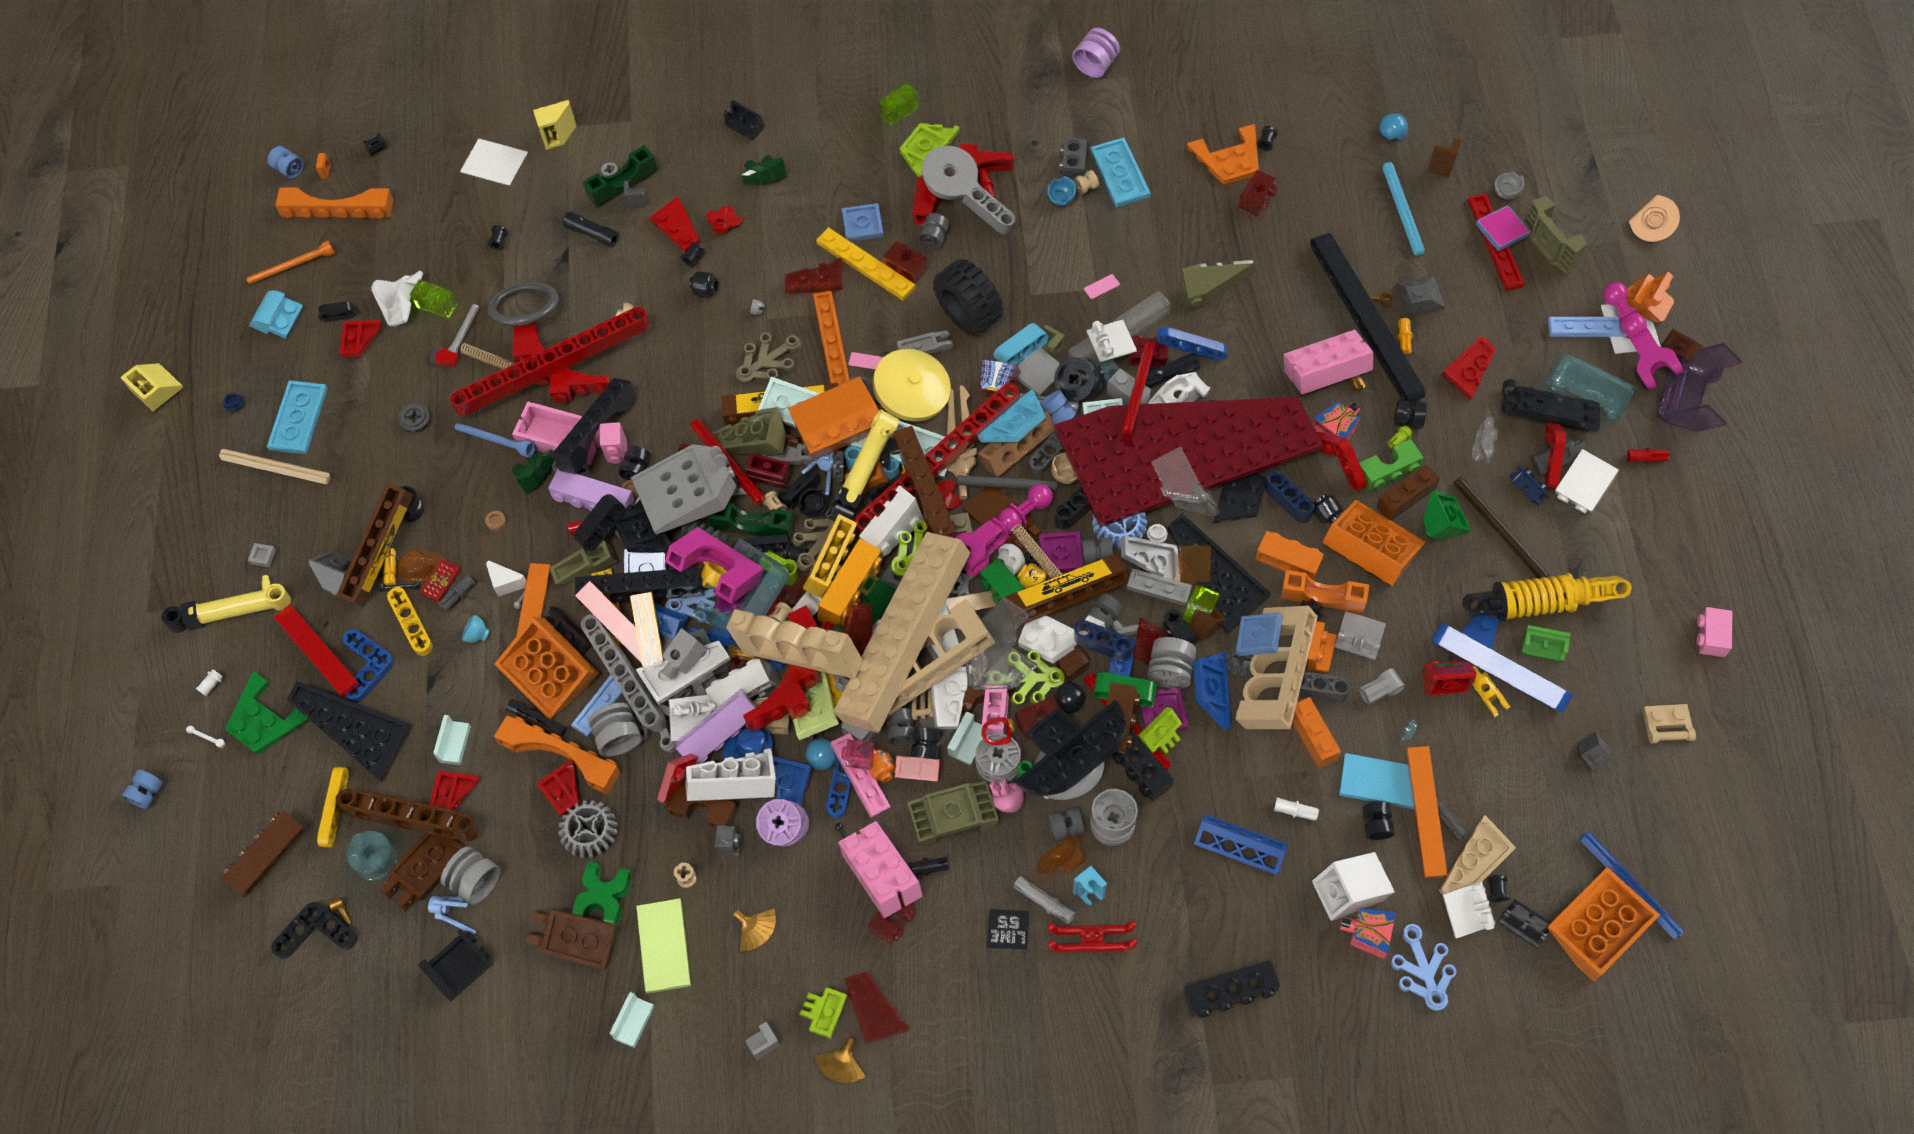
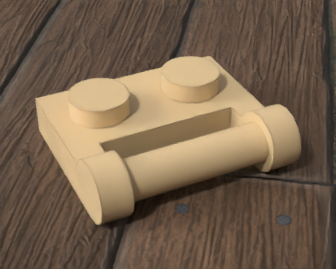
M1687 704L1645 706L1642 709L1651 744L1666 740L1686 739V741H1695L1696 732L1692 727ZM1683 727L1684 731L1658 732L1656 729Z

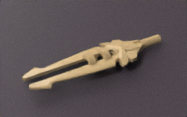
M961 385L960 398L963 422L970 416L967 406V399L970 395L965 387ZM952 389L946 403L949 406L947 435L956 428L954 392ZM964 432V433H962V434L965 435V436H968V435H971L972 433H970V432ZM974 443L949 465L947 470L953 473L956 478L957 475L968 476L971 468L976 464V458L974 457L977 454V448L971 449ZM959 485V498L961 500L968 498L967 486Z

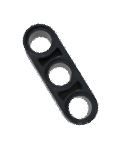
M1081 487L1056 508L1055 525L1059 529L1066 530L1071 528L1091 510Z
M612 494L604 495L576 529L574 539L586 551L595 550L623 516L625 506Z

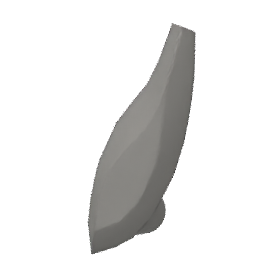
M1116 620L1111 626L1116 632L1130 636L1149 627L1152 622L1123 627Z

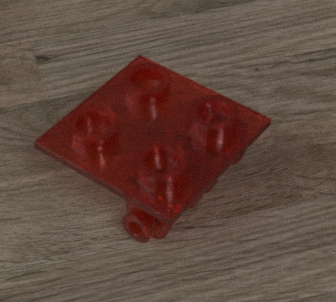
M1140 618L1133 656L1149 667V663L1152 660L1151 651L1154 640L1171 636L1166 635V632L1156 627L1153 622H1147Z

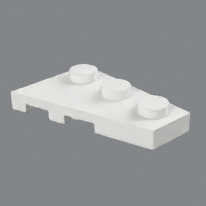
M960 667L931 687L935 729H956L958 727L971 667Z

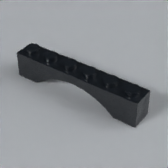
M613 378L553 452V456L559 471L571 474L578 473L587 461L589 449L600 428V424H603L610 416L617 412L627 411L636 400L631 381Z

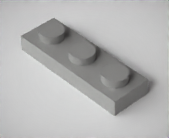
M1132 568L1126 590L1186 606L1192 585Z

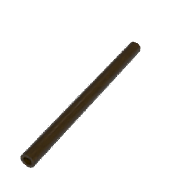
M1462 477L1457 478L1454 481L1455 486L1538 579L1541 577L1548 578L1550 575L1467 482Z

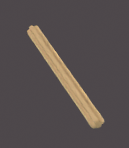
M222 449L219 453V457L224 461L322 484H328L331 479L330 474L327 472L228 449Z

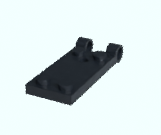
M1513 379L1503 382L1502 393L1505 396L1501 402L1503 413L1596 432L1599 431V402L1537 390L1533 387L1519 386L1518 382ZM1509 386H1512V387H1514L1515 389L1509 391V390H1507V389H1505V388H1506V387H1509ZM1512 403L1514 406L1506 407L1505 404Z

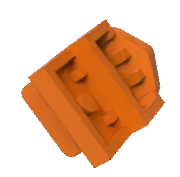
M1667 271L1656 278L1647 274L1636 280L1633 285L1627 288L1628 297L1626 301L1631 309L1636 308L1640 315L1653 322H1663L1674 304L1673 298L1665 292L1670 287L1669 283L1673 275Z

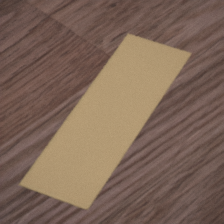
M990 591L949 598L945 602L949 610L964 599L969 601L974 610L998 606L992 600Z

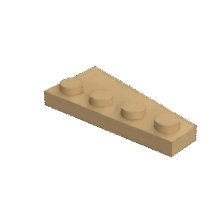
M1486 815L1481 817L1441 885L1439 892L1442 895L1482 882L1516 849Z

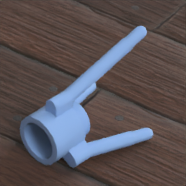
M834 452L815 459L802 471V474H805L816 464H818L821 470L827 471L826 495H829Z
M433 895L430 898L428 911L435 914V919L444 920L466 932L469 931L471 934H476L475 930L444 915L449 913L451 906L467 907V903L456 902L464 901L462 898L444 895L441 897Z

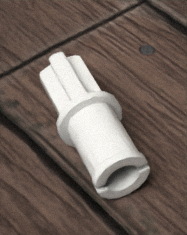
M1278 797L1274 811L1293 815V818L1298 816L1314 821L1317 820L1319 813L1317 808L1299 804V801L1292 802Z

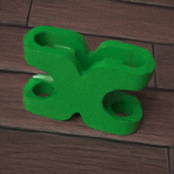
M590 861L582 878L583 886L587 892L580 893L577 896L572 913L588 917L590 912L601 909L605 911L603 921L618 926L622 915V908L617 900L624 899L628 894L632 879L631 870L621 868L612 881L602 882L600 881V866L597 862Z

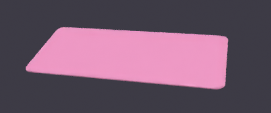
M1111 274L1085 287L1084 290L1093 299L1119 286L1120 283Z
M852 352L848 364L876 370L878 363L884 357Z

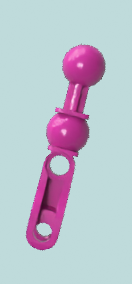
M1611 282L1603 290V299L1607 304L1616 306L1621 315L1618 317V320L1621 323L1622 332L1630 338L1640 356L1637 372L1647 389L1651 390L1656 387L1653 376L1660 367H1669L1675 375L1683 373L1684 369L1674 351L1659 347L1647 328L1646 319L1638 313L1636 308L1631 309L1626 301L1628 297L1627 287L1620 282Z
M1044 484L1032 486L1028 491V499L1020 506L1016 507L1011 503L1009 504L1010 508L1002 510L997 519L993 517L992 520L987 521L972 533L956 535V539H961L970 552L964 565V570L969 576L974 577L978 575L981 570L988 566L990 554L999 548L1006 539L1010 538L1009 534L1013 533L1011 529L1014 526L1027 524L1025 516L1034 508L1044 509L1051 504L1053 494L1048 486Z

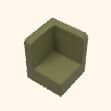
M1045 325L1043 330L1049 335V339L1042 349L1055 358L1064 347L1065 335Z

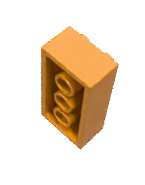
M861 539L858 540L818 604V621L822 623L829 621L833 625L849 623L851 611L856 610L861 602L859 598L862 594L859 588L870 572L878 576L881 570L882 558H880V549Z

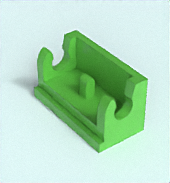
M1528 625L1523 633L1521 654L1563 663L1565 654L1568 653L1571 633Z

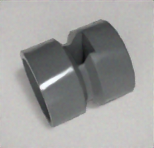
M930 213L925 219L924 228L921 229L918 240L927 248L938 249L941 247L944 236L949 228V221L940 214Z
M1110 537L1099 538L1097 542L1093 539L1081 540L1084 566L1113 555Z
M1102 593L1095 601V606L1088 610L1084 618L1086 619L1090 615L1104 622L1105 628L1109 629L1113 624V620L1122 612L1123 607L1114 597Z
M900 708L891 715L888 714L886 726L888 727L887 739L890 745L905 746L914 742L912 739V725L914 723L911 709Z
M1078 807L1066 809L1064 814L1055 812L1047 815L1054 842L1067 839L1068 835L1075 837L1085 834ZM1069 820L1070 827L1068 828L1065 823V821Z

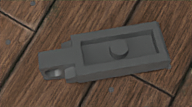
M1572 439L1566 440L1562 466L1574 461L1575 457H1577L1576 453L1581 452L1582 449H1587L1585 441L1580 439L1575 441ZM1550 448L1532 455L1536 473L1539 475L1547 472Z

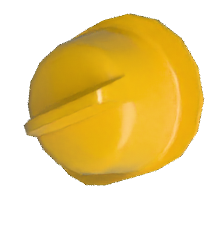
M703 561L705 565L701 572V577L704 580L702 585L706 588H716L719 578L727 571L715 563Z

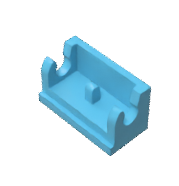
M1090 866L1074 879L1073 893L1075 896L1078 895L1086 905L1091 906L1092 902L1087 898V895L1089 893L1094 894L1097 899L1103 900L1106 896L1107 883Z

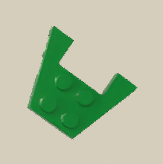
M253 672L227 723L225 731L258 755L282 740L281 737L291 731L295 732L298 730L297 727L306 721L310 722V720L296 708L283 720L256 701L270 683L256 672Z

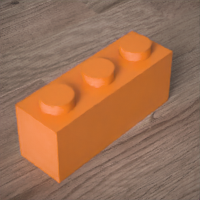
M1266 531L1257 550L1255 560L1284 572L1291 570L1307 573L1314 580L1322 563L1324 553H1321L1316 548L1301 545L1296 540L1286 539L1276 532Z
M1309 697L1297 702L1292 723L1318 769L1338 761L1341 750L1312 699Z

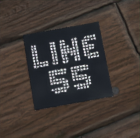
M989 909L987 948L1027 950L1029 911Z

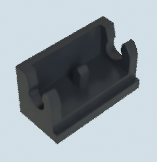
M732 100L730 112L724 111V125L753 141L764 129L762 116Z
M808 471L805 474H801L785 491L780 490L778 492L779 500L793 511L798 506V496L804 489L820 485L818 473L816 471L812 473Z
M1514 899L1498 924L1538 949L1550 932L1547 927L1551 922Z

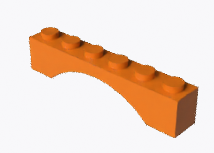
M279 188L275 206L281 217L391 218L394 199L387 188H370L359 195L340 200L315 198L302 192L299 188Z
M507 715L494 735L499 745L516 753L526 750H544L562 755L569 760L571 759L583 773L589 787L606 795L609 794L621 774L614 761L607 758L603 760L591 750L583 751L576 743L571 741L566 743L562 741L560 736L554 733L549 735L537 725H527L522 718L517 716L512 718Z

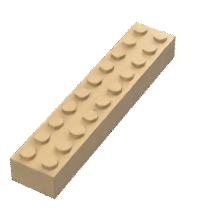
M926 532L861 657L863 662L855 679L850 678L833 710L843 723L879 733L970 555L969 550L961 539Z

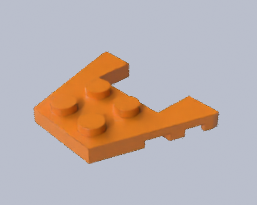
M1255 124L1239 128L1238 134L1243 144L1210 153L1203 139L1187 143V149L1193 152L1197 159L1203 162L1223 185L1258 175Z

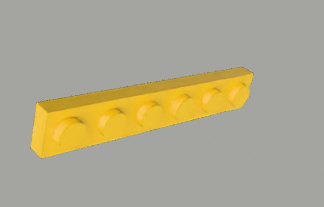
M829 227L816 239L819 246L902 301L915 290L914 283Z

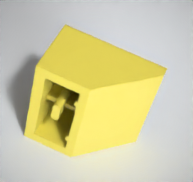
M569 100L533 110L546 150L564 145L576 128Z
M159 363L136 365L120 377L129 390L152 412L183 388V385Z

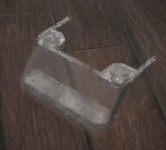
M1181 446L1151 462L1163 484L1160 487L1165 498L1170 497L1177 509L1181 508L1183 511L1212 517L1221 513L1210 490H1206L1200 484Z
M1005 597L981 619L996 643L966 663L967 683L975 690L1012 689L1017 687L1037 667V663L1012 648L1017 640L1016 629L1030 615Z

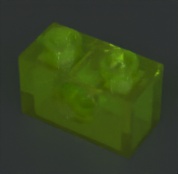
M908 82L879 100L880 115L890 125H893L919 108V94Z
M420 279L410 292L415 307L448 319L458 304L451 290Z

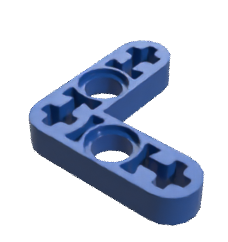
M351 629L343 635L344 644L348 649L368 662L354 677L358 683L362 682L365 687L363 688L362 685L357 686L354 689L359 692L357 695L351 692L346 695L349 701L359 703L365 699L392 669L394 659L388 651L358 630ZM350 638H356L360 643L359 646L354 641H350ZM372 646L374 649L371 654H363V650L366 647ZM379 655L380 658H382L383 660H387V662L380 663V661L376 657ZM373 672L375 674L371 681L364 680L367 673Z

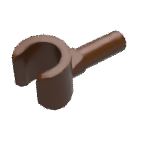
M787 434L788 440L785 445L796 448L798 442L802 441L799 436Z

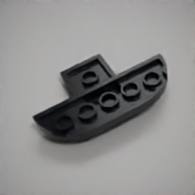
M1114 700L1081 728L1060 707L1055 709L1026 733L1028 738L1046 756L1014 781L1016 785L1024 792L1036 796L1056 795L1076 785L1108 759L1121 745L1126 733V718L1119 703Z

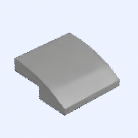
M1040 347L1026 357L1012 372L1013 374L1014 372L1019 373L1016 379L1029 390L1033 389L1036 396H1042L1052 390L1055 383V371L1060 363Z

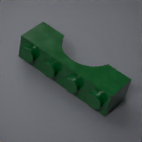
M645 145L641 146L629 154L625 165L616 173L608 176L596 173L583 181L586 196L598 207L623 192L624 181H628L631 187L656 172L658 168L655 157Z
M728 503L724 510L711 514L708 517L710 526H713L715 530L761 537L786 534L789 541L794 526L791 511L772 509L765 514H753L737 508L733 503Z
M871 572L859 588L863 597V607L858 617L847 624H835L831 630L848 634L857 651L864 638L870 634L875 622L882 616L883 610L891 601L896 591L895 588Z

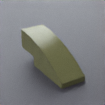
M603 540L595 550L586 551L582 548L549 569L555 584L558 586L575 581V577L590 576L592 573L604 570L617 563L618 560L612 545Z

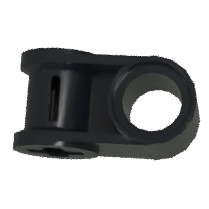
M1169 610L1166 612L1162 627L1168 637L1183 639L1192 645L1198 642L1195 631L1189 626L1179 611Z

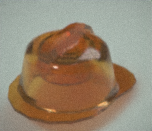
M410 550L399 559L398 573L405 581H428L441 559L445 560V558L436 552Z
M1076 836L1069 837L1058 846L1046 852L1037 864L1038 872L1048 874L1059 870L1071 873L1087 859L1079 847L1080 839Z

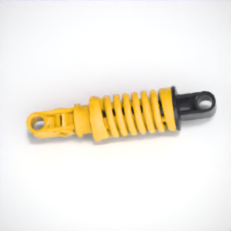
M1566 573L1556 577L1549 576L1548 578L1541 577L1540 579L1533 578L1532 580L1525 579L1524 581L1517 580L1516 582L1509 581L1508 583L1495 582L1492 591L1467 594L1463 598L1462 605L1465 610L1474 616L1496 614L1499 621H1505L1507 619H1515L1516 617L1546 615L1547 613L1554 614L1555 611L1562 613L1564 609L1572 613L1577 610L1578 605L1586 606L1590 602L1625 598L1631 593L1632 586L1629 581L1619 576L1593 577L1589 579L1582 576L1574 579L1572 574ZM1621 582V588L1616 591V585ZM1478 600L1477 607L1471 609V604Z

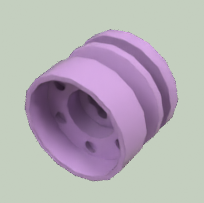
M1093 28L1074 50L1072 58L1080 71L1090 77L1098 78L1105 73L1110 64L1119 55L1120 46L1116 38L1108 31L1101 28Z
M774 799L767 802L759 810L756 818V827L759 835L766 842L777 846H793L806 836L809 829V818L806 810L800 804L784 799ZM777 820L784 821V825L777 824Z

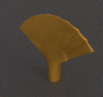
M774 908L752 916H746L739 909L733 914V917L742 923L740 951H750L762 946L768 941L775 929L776 913Z
M847 1037L841 1050L815 1055L816 1063L825 1076L839 1083H854L866 1077L851 1054L856 1040Z

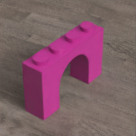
M699 527L671 544L665 559L667 564L680 572L694 563L703 561L715 563L723 567L727 572L719 578L715 594L731 604L759 584L764 569Z

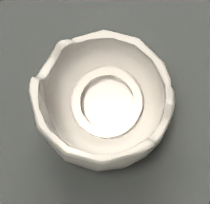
M1003 544L998 549V559H1002L1004 565L1015 575L1025 565L1024 555L1017 546Z

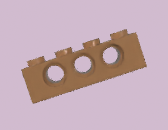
M1043 410L1046 418L1018 442H991L977 454L985 470L999 477L1029 451L1033 450L1035 446L1054 432V424L1049 413Z

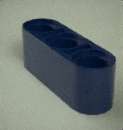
M1279 471L1270 472L1265 485L1267 494L1296 521L1300 523L1308 522L1314 509L1312 500L1283 473Z
M1080 620L1075 624L1074 641L1078 645L1118 661H1126L1131 657L1133 644L1129 637L1087 620ZM1086 631L1088 632V634L1081 635L1079 634V632ZM1103 638L1106 639L1107 642L1101 643L1098 640ZM1125 646L1127 650L1122 651L1118 647Z

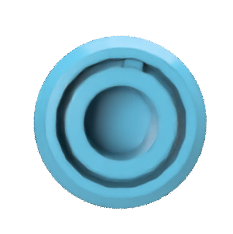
M473 615L469 619L462 634L464 642L485 641L489 629H486L480 617Z

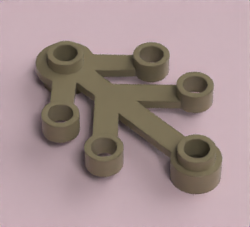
M762 333L760 335L761 348L759 358L754 364H752L753 355L756 354V346L753 343H747L744 346V364L736 370L737 379L745 384L752 382L753 379L770 381V374H776L773 377L779 378L776 369H784L787 372L794 369V361L791 358H786L783 361H775V359L787 351L792 353L798 352L801 349L799 337L790 335L783 345L768 354L772 338L769 333ZM761 368H771L767 372L758 371Z
M806 519L803 529L808 533L796 532L793 535L792 542L796 546H802L804 542L817 541L808 553L799 555L797 566L800 570L808 571L812 568L814 558L819 553L834 521L830 519ZM828 527L825 532L811 533L815 528ZM847 544L846 549L849 551L850 545Z

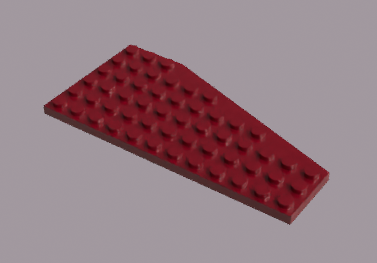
M1298 397L1140 404L1131 435L1123 434L1121 431L1128 405L1107 406L1054 425V431L1099 528L1322 450L1324 446Z

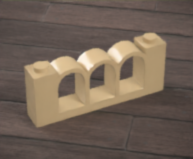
M967 599L949 610L951 614L942 615L936 619L922 649L928 645H934L942 656L923 669L916 659L913 667L917 673L905 680L889 712L890 715L996 643ZM951 629H961L966 639L946 652L942 645L944 634Z
M1309 606L1264 608L1263 614L1281 613L1283 616L1280 636H1294L1291 647H1278L1277 653L1259 654L1252 657L1250 671L1254 677L1250 678L1243 689L1245 700L1240 701L1236 712V720L1245 729H1291L1318 617ZM1277 661H1287L1284 673L1264 674L1269 664ZM1281 687L1278 700H1257L1259 694L1266 688Z
M736 609L726 626L744 654L855 679L863 662L849 635L831 630L826 631L818 627L806 629L794 622L783 621L779 623L767 616H755L753 613Z

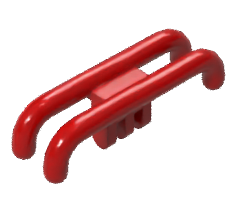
M1130 921L1124 925L1055 926L1054 923H1049L1047 925L1049 933L1054 935H1080L1081 943L1060 944L1050 940L1047 946L1051 951L1059 953L1129 951L1137 946L1136 939L1132 938L1127 942L1103 943L1104 934L1130 933L1136 929V923Z

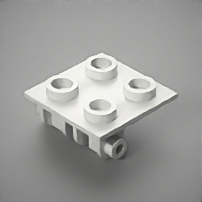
M1123 320L1106 325L1095 321L1092 324V329L1086 330L1100 363L1137 352Z
M710 694L669 699L671 741H678L715 710V704L710 702Z
M1482 882L1443 894L1455 938L1482 929L1489 930L1495 928V920H1493L1489 900H1487L1485 887H1483Z

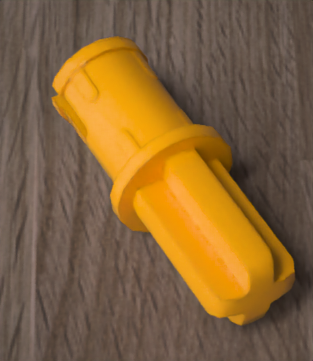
M1402 318L1398 321L1399 334L1397 339L1400 341V348L1404 355L1411 353V340L1413 339L1410 328L1411 321L1407 318Z

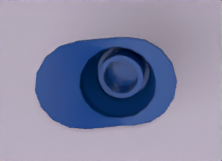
M746 728L735 737L729 738L726 741L722 751L723 758L733 757L738 759L745 757V754L754 752L755 755L763 753L765 749H772V737L763 729L750 732L749 728Z

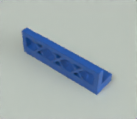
M1207 814L1204 815L1194 845L1278 875L1288 846L1284 842ZM1203 830L1212 833L1215 841L1208 843L1200 840ZM1227 839L1231 840L1236 848L1227 850L1221 842ZM1248 847L1253 848L1257 856L1253 858L1246 857L1242 850ZM1272 855L1279 858L1276 867L1266 864L1263 857Z

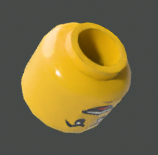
M1030 563L1029 565H1024L1016 578L1019 579L1018 581L1025 589L1046 581L1047 573L1036 564Z

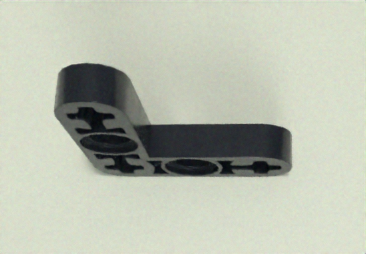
M311 902L299 912L273 941L271 950L280 959L289 958L315 929H318L343 950L354 947L357 942V936L348 926L317 902ZM312 910L317 911L318 915L316 917L310 913ZM304 918L310 922L309 926L303 921ZM331 920L335 921L334 929L325 931V924ZM298 925H303V933L299 936H294V928ZM341 931L350 940L348 942L343 941L337 934ZM290 936L295 941L292 943L287 937ZM281 944L287 948L285 951L279 948Z

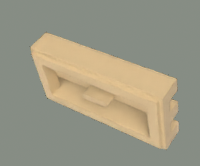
M931 687L928 689L927 709L926 691L921 693V710H917L918 696L912 700L913 720H917V716H921V719L926 718L928 714L930 717H934Z

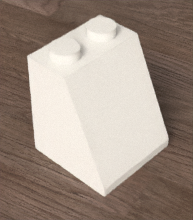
M1582 449L1556 488L1557 498L1564 503L1571 502L1575 504V509L1583 514H1586V512L1591 514L1617 477L1619 470Z
M1375 852L1333 862L1312 880L1331 921L1357 912L1359 909L1380 903L1394 893L1392 885Z

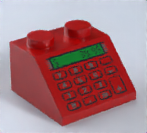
M1451 660L1448 663L1432 661L1425 664L1422 671L1426 696L1468 693L1477 676L1476 671L1468 661Z

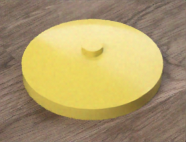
M901 349L889 353L878 363L873 375L872 385L876 399L887 412L902 420L924 421L931 419L943 410L950 396L951 384L945 368L934 357L919 350Z

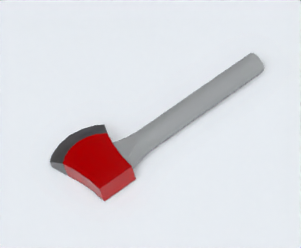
M473 304L452 345L448 349L438 346L431 352L429 357L431 365L456 366L460 358L458 354L459 347L479 310L478 305Z

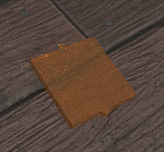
M1193 544V546H1180V582H1192V584L1210 582L1211 546H1198L1197 544Z

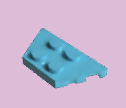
M1031 389L977 435L979 441L1018 442L1034 427L1039 425L1046 416L1034 390Z

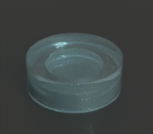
M1410 719L1401 738L1410 741L1417 729L1418 722Z

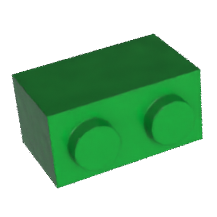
M997 559L979 572L980 586L985 591H990L994 603L998 606L1001 605L1004 610L1003 597L1024 589L1022 584L1000 559Z

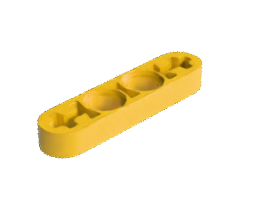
M392 588L387 595L388 601L413 650L417 655H428L432 651L433 645L408 595L403 588ZM398 594L400 596L401 601L403 602L400 605L395 597ZM410 609L411 614L408 617H401L403 610ZM418 625L419 630L416 633H409L411 626ZM419 638H421L425 646L422 649L417 641Z
M334 767L317 837L319 847L331 848L334 844L341 809L336 802V795L347 787L349 772L346 767Z

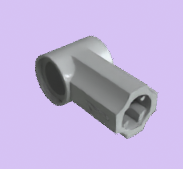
M1391 668L1379 675L1378 679L1360 687L1359 691L1364 702L1370 705L1387 695L1391 697L1398 694L1405 688V684L1394 668Z

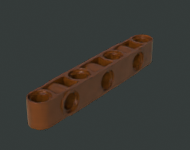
M343 789L336 795V802L345 815L365 821L468 842L476 839L479 834V829L470 815L450 809L352 789Z

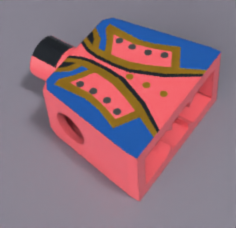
M1336 402L1314 418L1313 426L1317 433L1324 432L1349 440L1358 427L1360 418L1356 414L1360 411V408L1354 402L1350 403L1347 407L1340 402Z
M1359 909L1355 919L1342 916L1340 930L1352 933L1350 941L1352 946L1385 959L1389 950L1396 912Z

